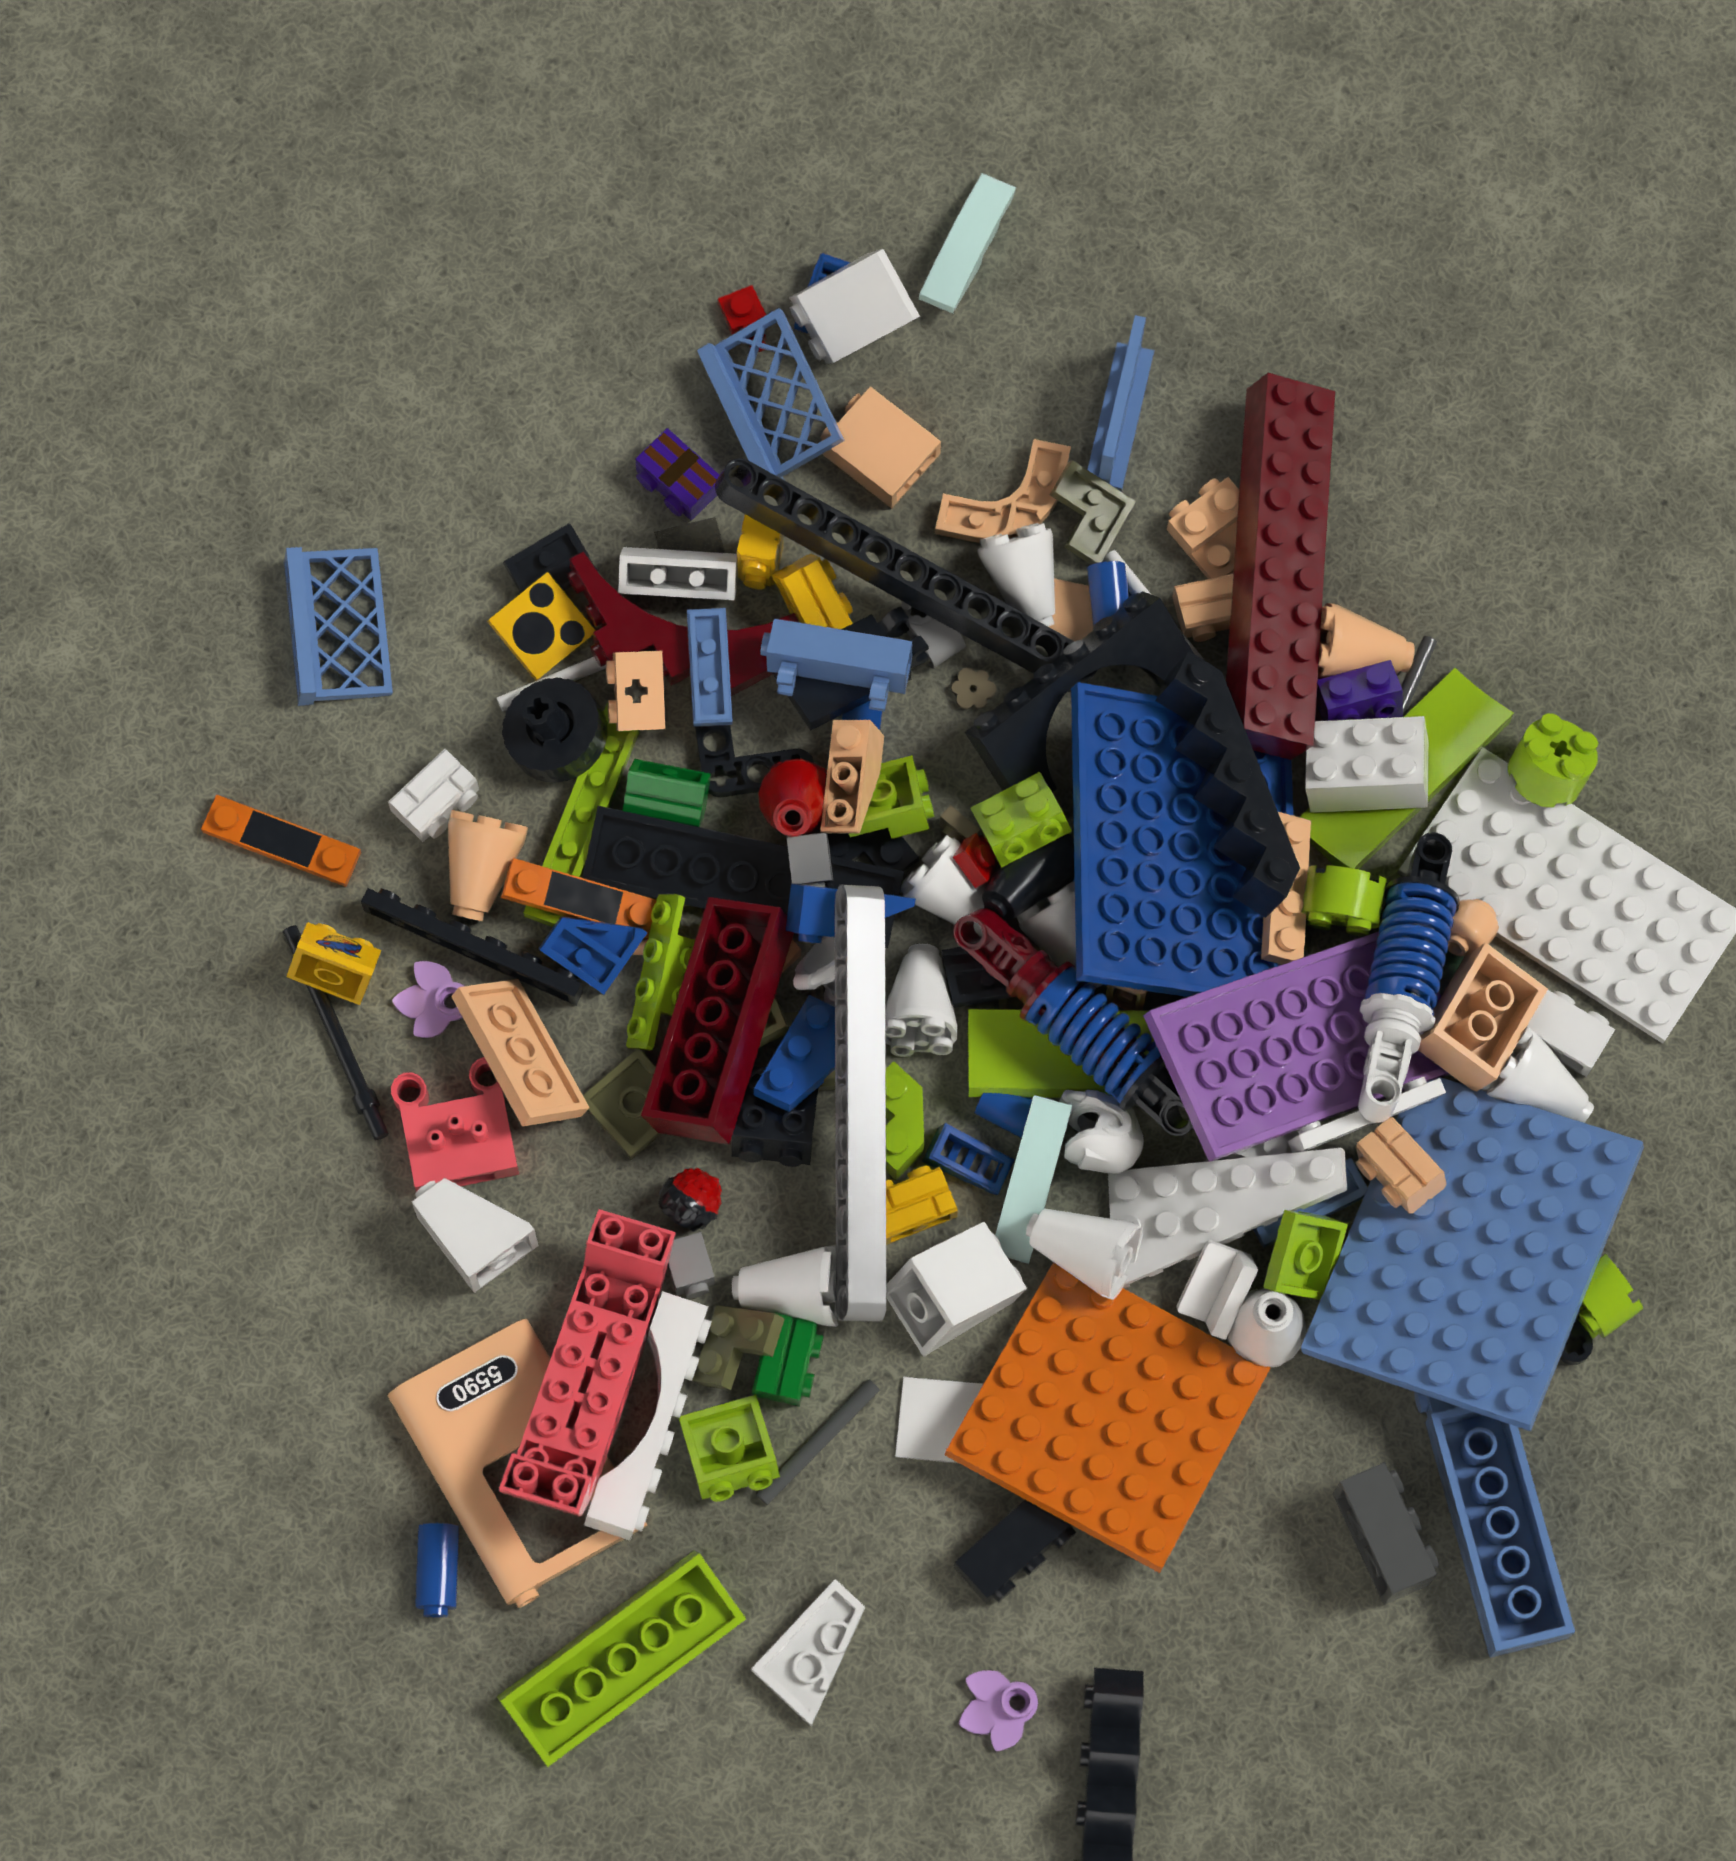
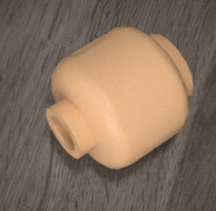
M1479 899L1460 901L1459 909L1453 916L1454 920L1453 927L1451 928V937L1448 941V951L1456 956H1467L1485 942L1487 944L1492 942L1497 935L1499 926L1496 913L1488 903Z

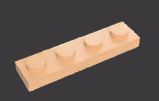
M1278 812L1299 863L1300 870L1288 896L1266 918H1263L1261 960L1283 965L1304 957L1306 914L1301 913L1309 867L1311 821Z

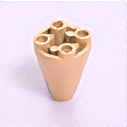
M1326 603L1322 607L1318 679L1391 660L1396 674L1399 672L1407 673L1410 670L1414 659L1413 642L1406 641L1405 637L1340 605Z
M451 810L448 822L450 904L454 905L452 915L483 922L484 913H489L506 880L510 861L513 858L517 859L525 843L528 827L505 822L503 829L500 828L502 820L479 815L476 823L473 822V814Z

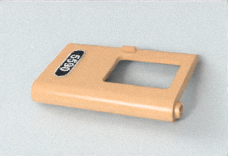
M528 1319L511 1324L405 1381L388 1394V1398L506 1604L512 1605L516 1603L518 1608L524 1607L540 1596L537 1590L543 1584L624 1540L623 1538L599 1531L542 1563H536L531 1559L483 1475V1469L486 1466L519 1449L550 1362L548 1353ZM608 1456L600 1477L615 1469ZM596 1487L594 1489L590 1502H592Z

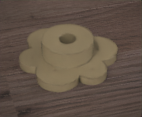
M963 668L959 671L958 681L952 684L951 690L957 695L956 702L960 708L970 709L975 706L977 709H983L987 705V700L995 696L996 685L988 680L989 675L985 670L975 672L971 668ZM974 687L977 690L975 692H971L970 688Z

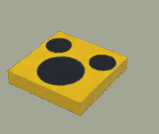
M548 572L487 621L536 681L590 638L593 632L596 631Z

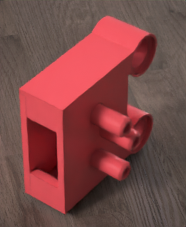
M485 1057L477 1059L469 1070L470 1082L477 1096L428 1105L429 1093L424 1080L419 1075L403 1073L394 1079L391 1085V1095L396 1108L401 1112L416 1192L426 1183L433 1180L438 1183L443 1178L459 1186H466L519 1175L504 1092L498 1081L491 1086H483L478 1083L479 1076L482 1073L492 1071ZM408 1087H415L421 1091L419 1097L412 1102L402 1101L400 1099L401 1092Z

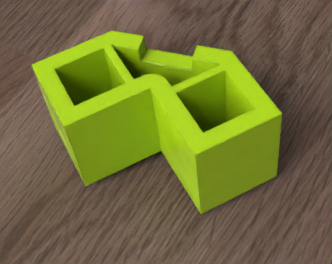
M893 1061L885 1069L886 1118L890 1121L886 1125V1172L897 1180L924 1152L923 1087Z

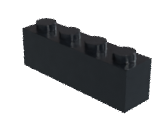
M1024 1500L956 1560L954 1569L986 1604L992 1598H995L999 1603L1016 1588L1012 1581L1019 1574L1025 1571L1028 1576L1031 1575L1047 1560L1042 1555L1053 1544L1060 1549L1077 1532L1072 1528L1073 1525Z

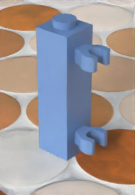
M774 619L771 633L764 632L761 655L767 657V671L778 673L776 681L778 684L777 694L793 696L796 676L871 688L869 709L885 712L888 691L901 694L906 692L912 664V641Z

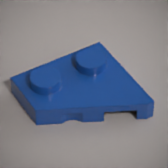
M561 916L538 949L604 995L647 932L639 927Z

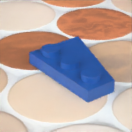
M811 995L808 996L754 1087V1096L790 1112L824 1083V1079L835 1070L834 1006Z

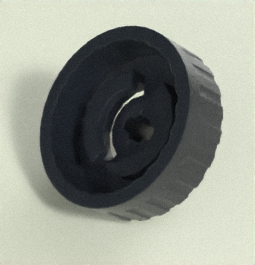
M547 678L532 683L515 696L505 712L506 715L502 723V737L505 748L526 774L539 781L557 783L580 776L595 764L602 754L607 741L608 726L602 708L584 686L570 679ZM569 717H570L571 720H572V723H573L572 731H571L569 737H567V738L561 743V740L567 735V733H568V731H569V729H570V720H569Z

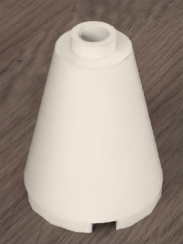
M1043 1209L1040 1214L1034 1213L1026 1229V1235L1030 1237V1246L1102 1297L1114 1300L1120 1293L1129 1277L1124 1273L1129 1263H1135L1143 1233L1142 1228L1134 1222L1052 1209Z
M824 1246L742 1267L739 1275L734 1276L732 1279V1295L734 1300H739L742 1308L792 1316L793 1318L809 1320L824 1326H838L836 1321L839 1320L836 1311V1246Z

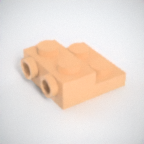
M1227 477L1219 482L1214 478L1200 489L1199 494L1201 497L1193 503L1189 504L1187 500H1184L1177 504L1169 513L1171 519L1168 520L1167 531L1208 579L1234 573L1239 489L1232 480Z

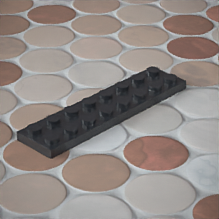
M603 806L597 807L582 877L652 898H657L659 894L681 895L685 897V905L703 909L706 908L708 898L712 897L780 907L786 915L788 914L792 884L788 846ZM830 856L833 881L825 882L826 888L838 889L840 885L879 886L883 889L884 894L900 896L904 871ZM896 914L885 918V948H889Z

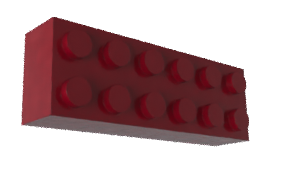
M708 898L641 1116L658 1133L730 1144L794 932L786 931L787 915L780 907Z

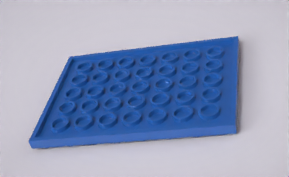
M1077 682L1071 688L1076 980L1190 997L1280 966V964L1261 960L1264 917L1233 898L1246 868L1213 848L1226 818L1194 799L1207 769L1175 750L1188 721L1155 701L1156 695ZM1254 751L1277 811L1293 815L1292 761Z

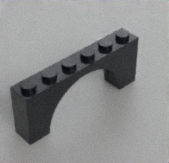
M1144 591L1133 594L1123 602V607L1116 613L1099 620L1094 625L1093 631L1082 640L1070 643L1064 649L1062 656L1053 663L1043 665L1036 670L1033 679L1024 686L1015 688L1007 693L1004 697V702L992 711H987L978 716L974 721V725L965 734L1002 791L1040 772L1050 790L1054 792L1057 788L1051 778L1047 764L1046 739L1053 713L1067 691L1084 676L1095 670L1112 665L1137 666L1162 688L1169 672L1188 651L1194 652L1159 597Z

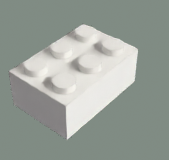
M1424 716L1315 721L1314 743L1311 748L1306 750L1305 789L1311 813L1427 808L1429 740Z

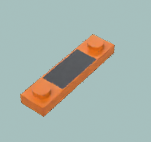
M217 794L201 828L205 834L345 887L361 854V849Z
M516 858L510 861L501 895L503 899L564 917L639 927L647 932L644 939L649 938L652 924L651 912L656 903V900Z

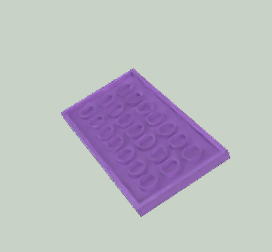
M1379 932L1152 1009L1143 1015L1209 1162L1294 1132L1311 1123L1321 1122L1359 1108L1358 1102L1364 1079L1363 1070L1369 1050V1045L1364 1039L1365 1030L1369 1024L1363 1019L1360 1006L1368 988V978L1371 974V964L1374 961V950L1376 949ZM1439 992L1436 994V996H1437V1003H1438V1001H1439L1440 998H1441V995H1440ZM1417 1051L1411 1054L1408 1072L1403 1085L1421 1077H1425L1428 1082L1450 1074L1424 1054ZM1372 1094L1378 1101L1385 1098L1381 1094Z

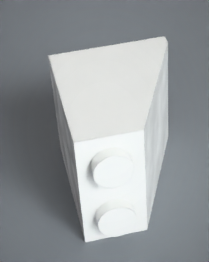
M884 249L863 255L789 297L793 304L790 307L793 318L800 327H806L812 338L808 341L811 351L819 361L823 359L826 364L834 363L920 317Z
M443 1178L438 1183L434 1180L430 1181L415 1193L417 1198L412 1201L418 1220L474 1293L539 1246L535 1230L529 1222L446 1178Z
M982 1222L911 1257L886 1284V1298L924 1357L1012 1304L1027 1288L1022 1281L1020 1272L1016 1267L1012 1266L1002 1250L997 1236L990 1231L985 1222Z

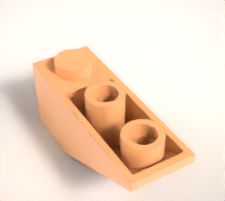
M833 720L821 833H860L880 775L884 735L871 720Z

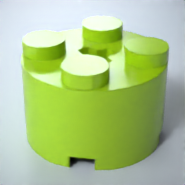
M1553 713L1544 714L1541 719L1530 724L1508 762L1507 770L1509 777L1512 773L1517 782L1515 785L1516 790L1524 798L1536 805L1554 808L1556 803L1572 804L1578 798L1597 765V738L1592 733L1583 731L1575 724L1562 720Z
M1317 865L1308 867L1303 908L1301 911L1308 918V927L1330 930L1331 925L1347 927L1346 933L1356 936H1367L1370 934L1371 929L1379 927L1386 878L1379 876L1377 883L1370 880L1371 872L1326 865L1325 873H1316Z
M1606 1254L1599 1259L1579 1309V1316L1581 1318L1578 1320L1592 1339L1598 1335L1602 1338L1607 1337L1643 1310L1640 1300L1632 1303L1628 1294L1633 1291V1288Z

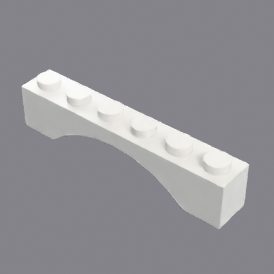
M662 1291L647 1336V1341L654 1356L658 1377L657 1405L654 1418L646 1435L636 1449L615 1469L599 1478L584 1526L627 1540H631L634 1529L643 1530L650 1508L642 1506L647 1491L655 1494L662 1470L655 1468L659 1453L668 1455L675 1433L667 1429L672 1416L677 1418L681 1416L687 1395L680 1393L684 1379L690 1381L693 1379L699 1358L692 1356L696 1342L705 1343L712 1322L704 1319L708 1306Z

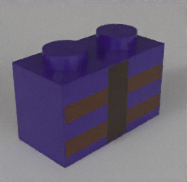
M668 428L635 459L636 472L638 473L636 478L650 492L655 489L665 497L664 503L667 508L678 517L684 514L692 521L717 496L715 484L719 474Z

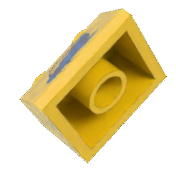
M307 922L286 977L360 1005L381 950L374 948L373 944L365 939H351L338 934L334 928L326 924Z

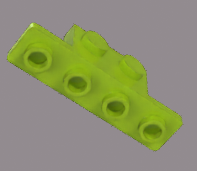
M659 894L652 908L650 934L644 946L643 967L640 980L635 988L636 1000L632 1018L627 1026V1048L653 1050L661 1014L672 1017L695 943L694 939L678 935L685 902L684 896Z

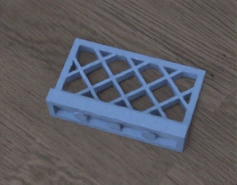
M780 308L715 346L708 343L697 350L750 462L783 479V476L845 441L789 322ZM777 322L782 331L777 347L761 343L766 328ZM741 343L751 345L745 366L735 364L728 352ZM787 344L791 351L785 350ZM759 348L775 352L769 373L753 369ZM783 355L793 357L797 362L792 380L777 376ZM737 370L743 371L741 377ZM751 374L767 378L760 399L749 396L746 390ZM802 376L804 377L806 384L801 382ZM774 381L790 385L784 405L768 401ZM799 387L810 390L813 396L808 412L792 408ZM752 402L758 403L757 409H755ZM766 406L782 410L776 431L764 428L761 422ZM818 409L822 416L816 415ZM790 413L806 417L800 438L783 434ZM814 420L825 423L831 434L830 437L818 444L807 441ZM768 435L774 436V437H773V440H772V443H771V441H770ZM781 439L798 443L793 458L781 464L777 456ZM805 446L811 447V448H809V449H807V450L804 451Z
M1136 315L1128 345L1118 342L1116 345L1087 469L1121 492L1154 355V350L1141 348L1146 317Z
M302 547L286 548L284 569L298 706L314 704V701L392 695L378 548L302 552ZM370 559L371 573L362 582L346 570L354 560ZM336 561H344V562L340 565V564L337 563ZM325 562L335 572L322 584L311 575L310 563ZM340 575L356 587L345 601L329 589ZM371 580L373 584V591L369 587H367ZM312 585L316 589H318V591L314 595L312 591ZM361 592L374 600L375 603L374 610L366 618L350 606ZM322 594L339 606L328 620L314 610V603ZM344 611L360 623L349 637L332 625ZM375 616H376L377 627L371 623V620H372ZM316 622L322 626L318 631H316ZM364 628L375 634L379 641L378 646L370 654L353 642ZM326 630L343 643L332 656H329L318 647L317 640ZM347 647L364 660L353 673H350L336 661ZM379 652L381 663L374 659ZM319 657L326 662L321 668ZM370 664L382 673L383 686L368 687L357 677ZM330 666L347 679L340 688L322 689L321 676ZM351 683H352L354 686H356V687H353V688H348Z

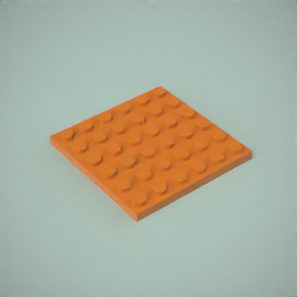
M1053 1262L947 1447L945 1456L1160 1573L1264 1382L1270 1367L1260 1366L1245 1360L1236 1353L1233 1347L1122 1288L1114 1300L1102 1297Z

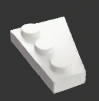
M835 1579L751 1669L758 1678L810 1726H812L865 1610V1606Z

